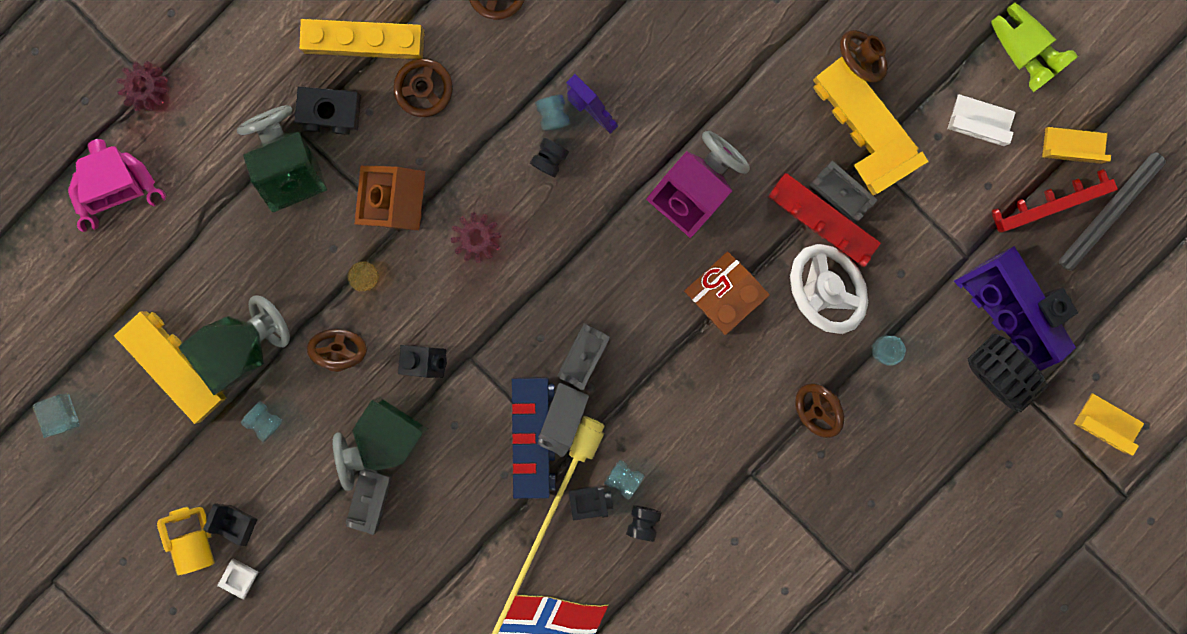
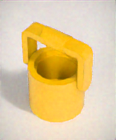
M188 507L180 508L169 512V516L161 518L157 522L164 550L166 552L170 551L177 575L194 572L215 564L208 538H211V533L203 530L207 517L202 507L192 509ZM197 514L202 530L169 539L165 526L166 523H176Z

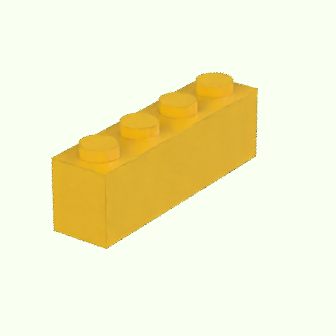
M301 19L299 49L305 54L401 59L423 58L424 29L421 25Z
M840 57L813 79L816 84L813 88L823 101L826 99L830 101L834 107L832 113L841 124L846 122L853 131L850 133L852 139L859 147L865 146L871 154L906 133L867 82L850 70L843 57ZM908 136V138H909L910 141L912 142V144H913V146L915 147V149L918 150L919 148L915 145V143H914V142L911 140V138Z
M140 311L114 337L194 424L202 422L227 399L222 393L225 391L223 386L215 378L209 379L202 372L205 369L202 363L194 356L189 357L182 350L185 346L174 334L169 336L162 328L165 324L154 312L149 314L147 311Z

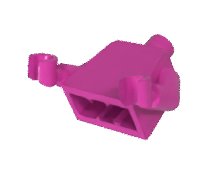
M96 139L88 143L90 155L77 160L76 172L73 174L68 189L75 213L80 215L77 228L81 232L87 231L85 226L86 219L91 222L93 230L99 227V220L93 214L144 195V189L148 192L147 202L150 205L156 206L151 199V195L154 192H158L162 199L166 200L165 192L154 187L155 181L141 161L130 153H121L116 146L107 148L105 141L102 139Z

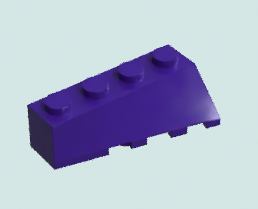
M1015 246L991 257L954 280L960 289L964 287L973 297L971 301L978 308L983 307L994 319L992 324L999 331H1005L1012 339L1011 343L1023 352L1039 371L1061 362L1076 349L1063 325L1052 328L1038 306V302L1046 297Z

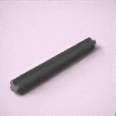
M1157 152L1151 153L1059 259V264L1064 269L1072 271L1166 164L1163 156Z

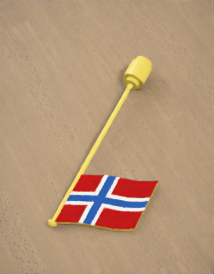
M583 416L579 423L571 448L569 449V456L573 457V460L492 634H595L608 608V605H582L548 596L517 595L578 461L585 462L586 458L593 459L604 436L602 431L605 425L590 417Z

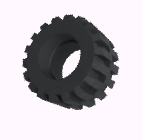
M993 333L967 358L970 369L1000 401L1014 411L1021 413L1048 387L1039 369L1023 352L1003 336Z

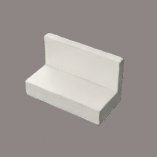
M959 94L947 129L1006 146L1012 140L1014 132H1011L1010 128L1016 112Z

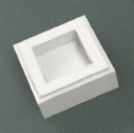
M233 558L217 586L244 600L259 572Z

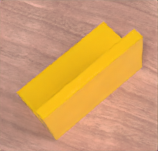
M1047 127L1045 128L1042 157L1098 164L1111 161V155H1105L1107 133Z
M904 133L856 163L854 167L871 194L876 195L929 161L923 152H917L907 134Z
M1091 393L1074 423L1107 444L1131 456L1135 454L1139 445L1134 443V440L1144 425L1140 420Z

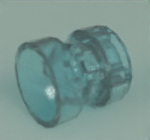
M563 94L550 96L535 102L537 112L541 113L542 116L540 122L542 131H550L571 124L569 115L563 113L565 105Z
M881 336L872 345L873 357L881 364L893 366L900 363L905 356V345L896 336Z
M259 401L246 414L241 424L245 428L255 431L256 437L264 443L281 425L283 420L277 415L270 414L267 406Z
M619 459L604 484L611 489H618L621 495L629 500L645 475L639 471L632 472L628 468V464Z

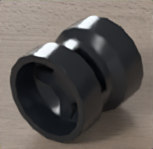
M543 138L540 143L541 150L538 155L533 156L529 164L555 178L559 172L558 166L560 162L567 158L569 151L553 141Z
M633 505L631 512L633 520L628 525L626 535L640 540L655 542L657 532L653 526L660 521L662 512L648 507Z

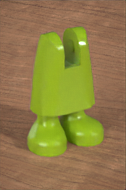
M1014 2L1007 8V11L1018 25L1017 28L1013 29L1000 15L995 17L991 23L997 37L1017 68L1020 70L1026 67L1030 73L1029 88L1035 92L1079 56L1072 50L1065 52L1056 51L1051 45L1057 39L1033 16ZM1038 55L1044 59L1049 69L1036 59Z

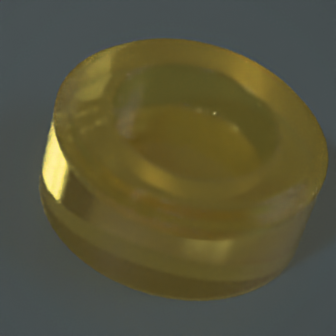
M368 262L355 263L348 272L350 285L358 291L373 289L379 279L376 267Z

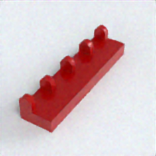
M1102 169L1097 171L1100 183L1084 189L1078 178L1072 181L1074 193L1056 199L1052 189L1044 191L1047 203L1027 209L1025 201L1021 199L1017 201L1020 213L1003 219L997 208L992 210V216L998 232H1005L1118 190L1114 179L1109 180L1106 171Z
M784 173L767 196L832 246L845 253L861 267H865L872 258L871 256L881 244L787 173Z

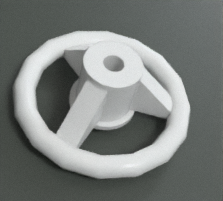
M815 244L803 248L794 259L790 273L791 290L799 310L813 325L825 332L844 334L855 330L866 315L869 301L867 286L859 268L850 257L834 246ZM827 257L839 263L849 274L855 287L856 296L847 293L841 278L834 272L828 271ZM810 258H813L806 285L803 286L802 273L804 265ZM825 308L855 310L853 315L843 322L830 321L818 313Z

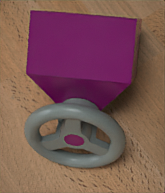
M705 131L702 134L704 143L711 150L706 158L703 159L686 151L646 198L650 204L689 238L700 229L732 192V189L722 175L728 167L742 174H746L750 170L746 159L726 140L711 131Z

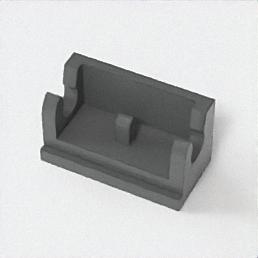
M833 161L829 162L809 185L853 223L859 221L864 216V213L877 201L871 193Z
M584 323L557 376L584 390L610 336Z
M559 383L538 436V444L564 457L571 448L589 395Z
M367 467L360 470L345 523L347 527L372 535L378 531L393 474Z

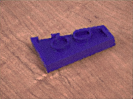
M574 74L566 82L568 101L579 112L585 109L611 134L618 127V124L612 119L610 113L604 109L605 106L598 96Z

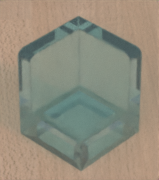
M68 393L33 404V409L44 438L80 427Z

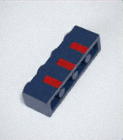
M549 377L512 378L513 499L549 498L550 491H555L556 489L555 473H550V461H555V452L538 444V436L549 410V402H552L555 394L554 384H549Z

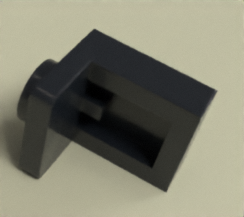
M1063 287L1046 292L1044 294L1046 298L1038 302V306L1052 328L1058 327L1078 314L1077 309Z
M400 345L398 374L425 378L444 377L447 365L446 349Z
M604 485L568 491L573 521L600 516L602 518L608 517V509H613L611 491L605 492Z
M215 503L207 515L203 530L207 533L218 534L239 546H247L258 519L232 505Z

